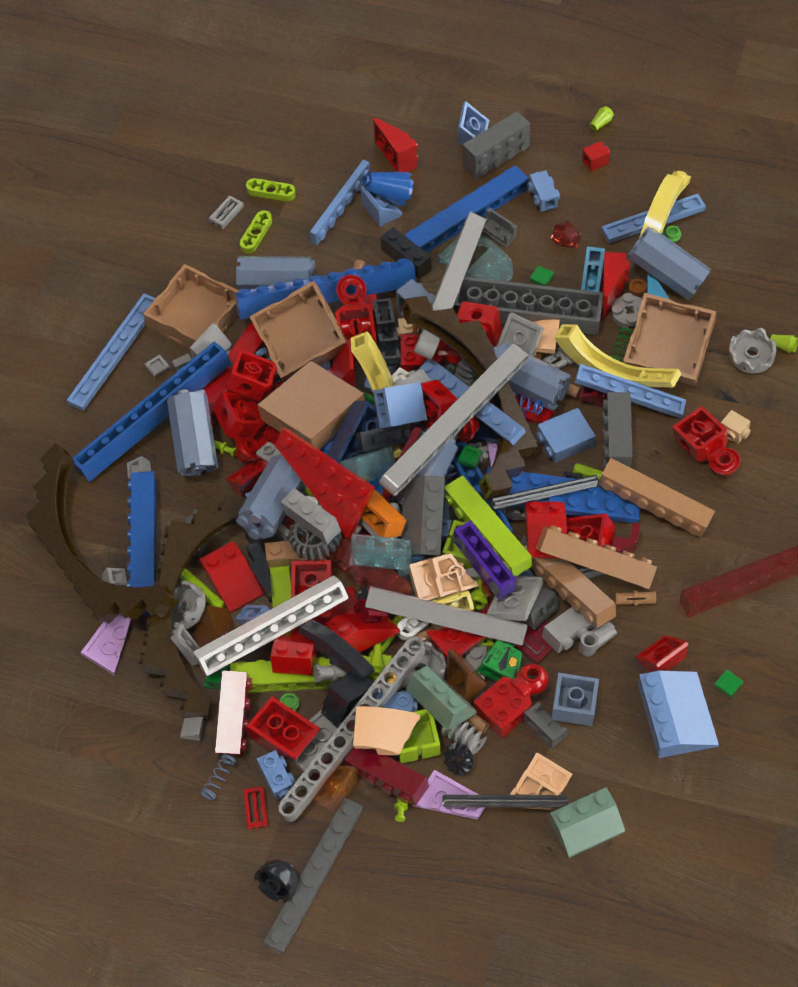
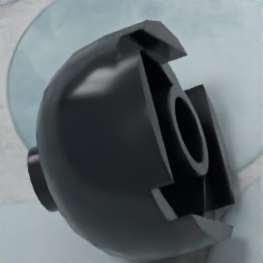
M274 859L267 861L258 869L254 877L255 881L258 879L260 883L258 886L260 891L276 902L279 899L283 900L282 903L287 902L297 889L298 877L294 867L289 862Z

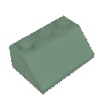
M425 666L412 673L406 690L447 731L477 713L435 670Z
M607 787L550 813L549 823L568 858L625 832L617 805Z

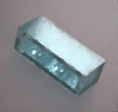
M391 446L374 449L340 461V463L365 481L370 482L377 480V476L382 477L395 464Z
M351 535L349 565L409 570L412 556L411 540Z

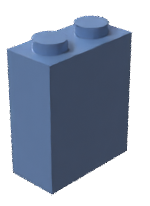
M420 382L373 390L380 428L427 420Z
M578 408L538 424L536 438L545 447L546 455L548 458L551 457L554 463L595 446L596 436Z

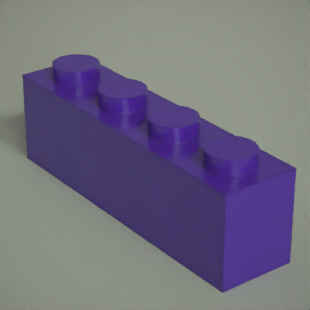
M471 520L454 530L453 542L497 599L500 600L515 591L517 579Z

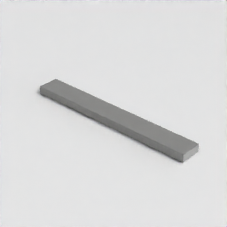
M370 586L365 605L368 608L518 645H523L527 629L526 624Z

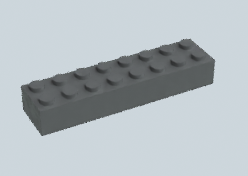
M464 277L453 309L457 313L463 301L498 307L502 324H506L509 313H514L531 322L548 319L560 320L559 328L562 324L578 325L582 333L598 335L604 293Z

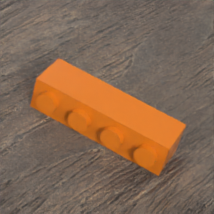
M374 489L361 518L382 539L401 536L406 519Z

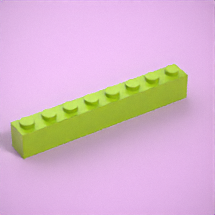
M381 654L384 667L386 668L392 657L391 655ZM362 655L368 662H370L372 656L367 657L365 655ZM318 657L316 658L315 665L329 666L331 665L329 663L330 658ZM257 660L256 662L237 661L236 663H230V671L247 672L249 678H252V689L248 690V693L328 689L329 685L334 682L330 679L321 680L316 683L314 676H316L314 675L315 672H313V675L272 673L271 661ZM367 676L373 683L375 682L376 679H372L369 676ZM338 677V680H336V682L341 680L343 677Z

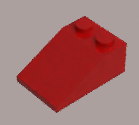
M374 118V142L396 172H410L417 169L418 156L416 149H418L416 141L412 140L407 133L378 118Z
M604 252L602 318L607 317L614 301L623 292L625 282H628L630 260H626V253Z
M349 338L333 359V368H329V372L356 388L355 356L351 351V338Z
M525 502L523 521L527 551L532 558H558L537 550L536 546L543 527L550 528V525L561 528V533L567 534L564 502Z
M607 513L566 518L567 535L570 531L580 535L579 539L586 541L587 538L598 541V546L604 547L605 544L612 546L615 525Z
M234 541L200 558L202 571L220 599L224 601V605L230 614L264 596V592L244 555Z
M331 560L291 561V598L332 577L333 566ZM331 608L314 618H331Z
M362 613L342 614L326 622L327 628L346 640L359 653L400 633V629L388 616L382 622H362Z
M296 627L274 640L270 655L272 673L313 675L318 650L314 648L315 641L299 634L300 627Z
M273 696L246 725L248 736L264 748L271 751L276 750L278 754L293 760L298 758L321 730L318 726Z

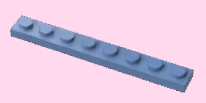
M145 293L141 296L67 399L68 405L82 411L85 410L145 326L143 313L156 298Z
M428 359L417 370L423 369L431 381L438 379L458 399L470 388L433 359ZM489 401L474 415L512 445L526 432L524 427Z

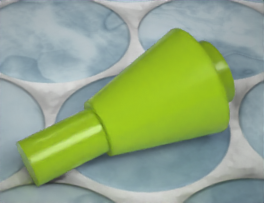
M379 644L374 645L373 655L369 662L374 667V672L368 675L372 679H377L385 669L381 656L382 646Z

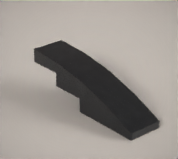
M391 298L373 300L380 352L386 364L401 363Z
M244 529L245 538L249 543L246 546L247 554L252 561L249 567L270 603L272 602V589L265 554L259 539L251 538Z
M314 620L300 626L299 634L315 641L314 648L329 655L330 664L360 679L374 672V667L361 653L329 628Z

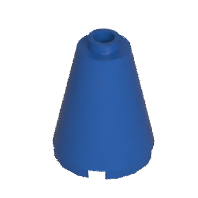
M368 172L362 180L366 190L400 207L406 205L404 203L406 199L410 200L414 183L413 180H410L412 174L409 172Z

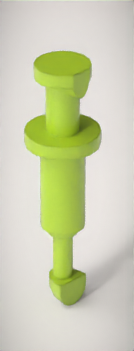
M214 440L215 448L219 449L221 454L228 452L232 457L236 456V448H230L228 442L221 443Z
M398 799L397 803L394 804V808L398 810L395 820L397 822H404V811L408 809V804Z

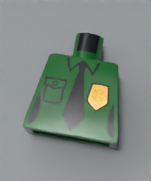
M497 640L489 648L476 671L496 682L503 676L514 679L520 669L522 653L514 648V643Z

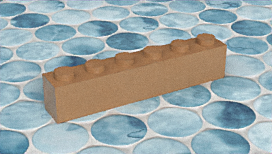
M610 458L599 479L598 485L603 489L617 494L622 499L628 500L638 507L644 508L654 513L657 517H661L700 538L703 536L715 513L714 510L612 458Z
M550 525V528L543 527L536 546L537 550L650 589L657 566L652 565V560L641 557L640 560L635 559V554L624 550L622 554L615 552L616 548L607 544L604 547L598 546V541L587 538L586 541L579 539L580 535L570 531L568 535L561 533L562 529Z
M532 558V567L530 568L535 571V574L538 577H542L551 589L559 593L563 600L568 601L575 611H579L588 623H592L598 628L616 617L615 602L569 561L561 558Z

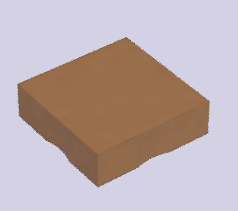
M184 264L171 279L167 288L157 296L143 313L145 325L151 330L190 349L212 323L223 334L238 317L234 293L239 292V290L225 283L215 281L206 274Z
M315 281L292 292L285 299L273 303L249 316L260 338L266 344L272 362H275L277 372L284 382L310 361L320 366L335 358L347 342Z
M644 293L637 315L636 327L630 337L623 363L644 368L679 369L681 375L677 382L696 386L715 324L716 311L694 305L679 304L667 298Z
M310 361L260 402L258 409L261 420L277 431L281 432L282 428H287L320 450L339 432L353 402L365 401V396L363 392Z

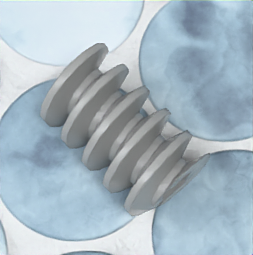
M468 721L463 725L460 723L448 731L444 727L442 728V735L448 736V739L454 741V743L466 745L472 755L476 754L483 747L487 736L480 739L481 731L474 734L476 729L474 726L467 729L469 726Z

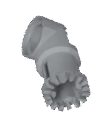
M316 664L313 670L315 672L314 675H316L314 676L316 683L321 680L330 679L336 681L338 677H344L348 673L332 664L329 666Z

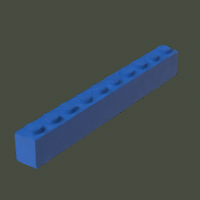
M403 258L399 259L398 262H382L377 266L366 265L361 269L351 268L340 273L330 272L324 276L314 275L309 279H294L288 283L278 282L272 286L262 285L258 286L257 289H241L239 292L234 293L237 314L240 319L250 318L249 316L273 303L285 299L292 292L312 281H315L319 286L327 303L339 301L340 299L336 292L337 284L341 278L347 275H356L365 282L366 295L400 289L411 279L416 282L415 266L410 259ZM354 285L347 286L348 293H356L357 289Z
M215 341L86 446L73 457L75 460L73 464L78 472L90 482L169 417L168 397L177 395V391L187 389L189 392L201 390L227 369L232 363L226 350Z

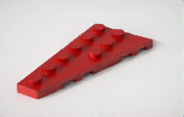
M282 428L275 447L324 510L337 519L338 525L347 539L351 538L375 487L287 428Z

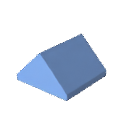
M466 101L463 102L458 125V145H463L487 130L489 125V119Z
M364 186L361 187L362 205L379 227L403 215L395 204L369 192Z

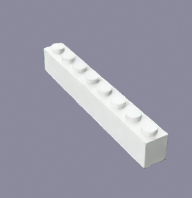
M333 575L197 649L193 653L201 669L208 676L349 599L341 581Z

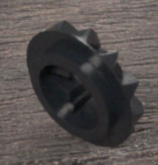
M453 743L446 747L447 750L443 754L445 756L443 763L447 765V771H451L453 775L460 776L469 773L473 767V755L470 749L462 743ZM456 757L463 758L460 762H455L453 759Z

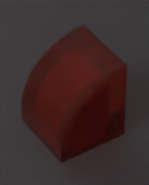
M569 221L555 225L551 240L565 248H576L581 233Z

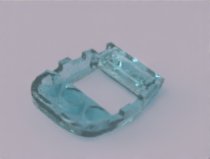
M480 236L477 245H483L489 249L467 269L464 277L509 282L514 274L511 259L488 238ZM458 238L441 254H438L437 262L439 264L443 262L446 266L448 265Z

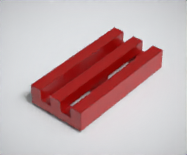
M264 786L243 789L247 829H260L263 826L268 828ZM256 792H260L263 821H259ZM248 793H252L255 822L252 823Z

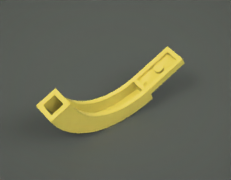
M674 171L672 175L667 174L653 199L640 236L648 226L662 234L671 209L679 194L689 184L691 176L682 171Z
M562 324L554 337L563 351L578 365L583 364L647 387L674 388L681 375L679 369L636 367L613 359L596 348L584 336L578 325Z
M368 331L352 337L351 351L363 368L372 390L382 389L386 386L388 388L392 387L393 379ZM403 444L382 448L383 458L389 461L399 457L403 450Z

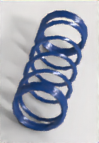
M524 394L521 396L520 406H521L522 403L524 402V399H525V395H524ZM530 397V404L529 400L527 403L528 411L539 414L543 408V401L536 400L533 411H530L529 406L532 402V397ZM541 402L540 408H539V410L536 412V409L538 408L539 403Z

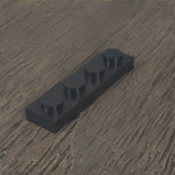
M421 421L356 433L359 452L407 443L414 428L422 429Z

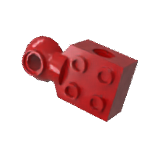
M356 275L344 276L339 280L336 289L338 298L343 302V305L335 311L336 320L346 340L368 331L374 342L377 343L378 337L373 305L363 300L366 295L365 282ZM348 285L356 287L357 291L355 294L347 292Z
M463 301L456 313L459 317V322L465 323L480 320L492 346H497L503 331L498 307Z
M420 334L401 335V368L407 372L417 371L428 360V358L414 352ZM440 339L432 359L442 366L444 360L459 364L462 357Z
M239 349L225 389L261 402L284 382H273L277 373L275 362Z
M438 379L421 383L427 420H423L421 423L427 429L458 400ZM473 416L456 434L462 442L470 441L474 437L475 432L479 430L478 419Z
M222 392L212 406V409L225 435L234 439L237 450L236 456L245 463L259 460L260 458L256 452L262 446L254 438L263 428L265 422L261 420L256 400L238 393Z
M700 406L672 426L674 440L697 462L709 461L711 469L722 476H729L738 469L741 462L740 455L733 449L725 448L728 442L726 428L703 406Z
M527 664L519 669L516 678L512 679L503 676L474 701V709L477 711V715L489 723V728L503 739L524 721V712L532 707L530 695L539 694L546 689L549 683L548 673L539 665ZM533 675V676H536L537 678H535V679H530V678H528V676Z

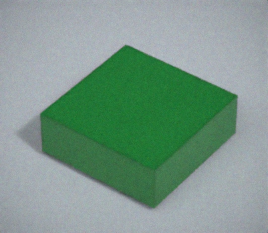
M538 265L530 277V282L536 285L548 286L554 277V272Z
M465 445L458 458V463L476 470L483 456V451Z
M726 670L717 680L714 687L731 698L743 685V681Z

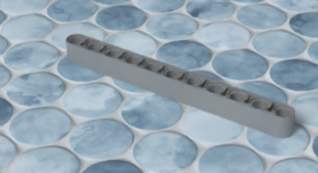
M471 211L464 222L432 303L433 311L453 307L486 222L485 218ZM422 329L414 352L431 360L440 339Z
M512 344L382 476L379 484L396 496L526 363L529 355L516 344Z
M413 636L404 643L357 703V707H385L423 658L425 648L421 638ZM414 645L420 646L418 651L410 650ZM401 661L408 662L405 667H399L398 664ZM388 677L396 678L393 683L386 682ZM376 693L383 694V697L380 699L373 698ZM356 706L280 802L279 812L285 821L293 822L301 815L353 748L354 731H348V728L351 725H355ZM338 741L346 742L341 748L335 747ZM326 757L333 758L330 764H324L323 760ZM314 773L320 774L319 779L316 781L310 780L311 775ZM300 790L307 791L304 797L297 796ZM288 806L294 807V811L292 813H284L285 808H287Z

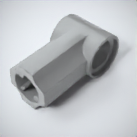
M609 621L598 628H594L592 631L584 632L580 638L579 652L586 657L593 656L598 648L617 635L614 625Z

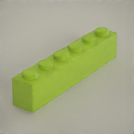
M464 476L444 486L443 499L448 506L451 505L456 516L459 519H463L465 523L471 520L514 577L532 567V556Z

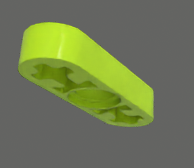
M256 178L249 179L246 183L247 193L251 196L286 202L292 201L296 197L295 187L291 184ZM268 188H275L273 192H267L266 190Z
M263 210L254 217L240 240V247L243 253L251 254L259 246L272 224L270 212ZM253 230L261 231L257 235L251 233Z

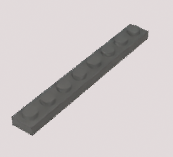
M347 798L343 799L301 874L295 893L285 903L264 940L265 946L284 954L363 811L362 805Z

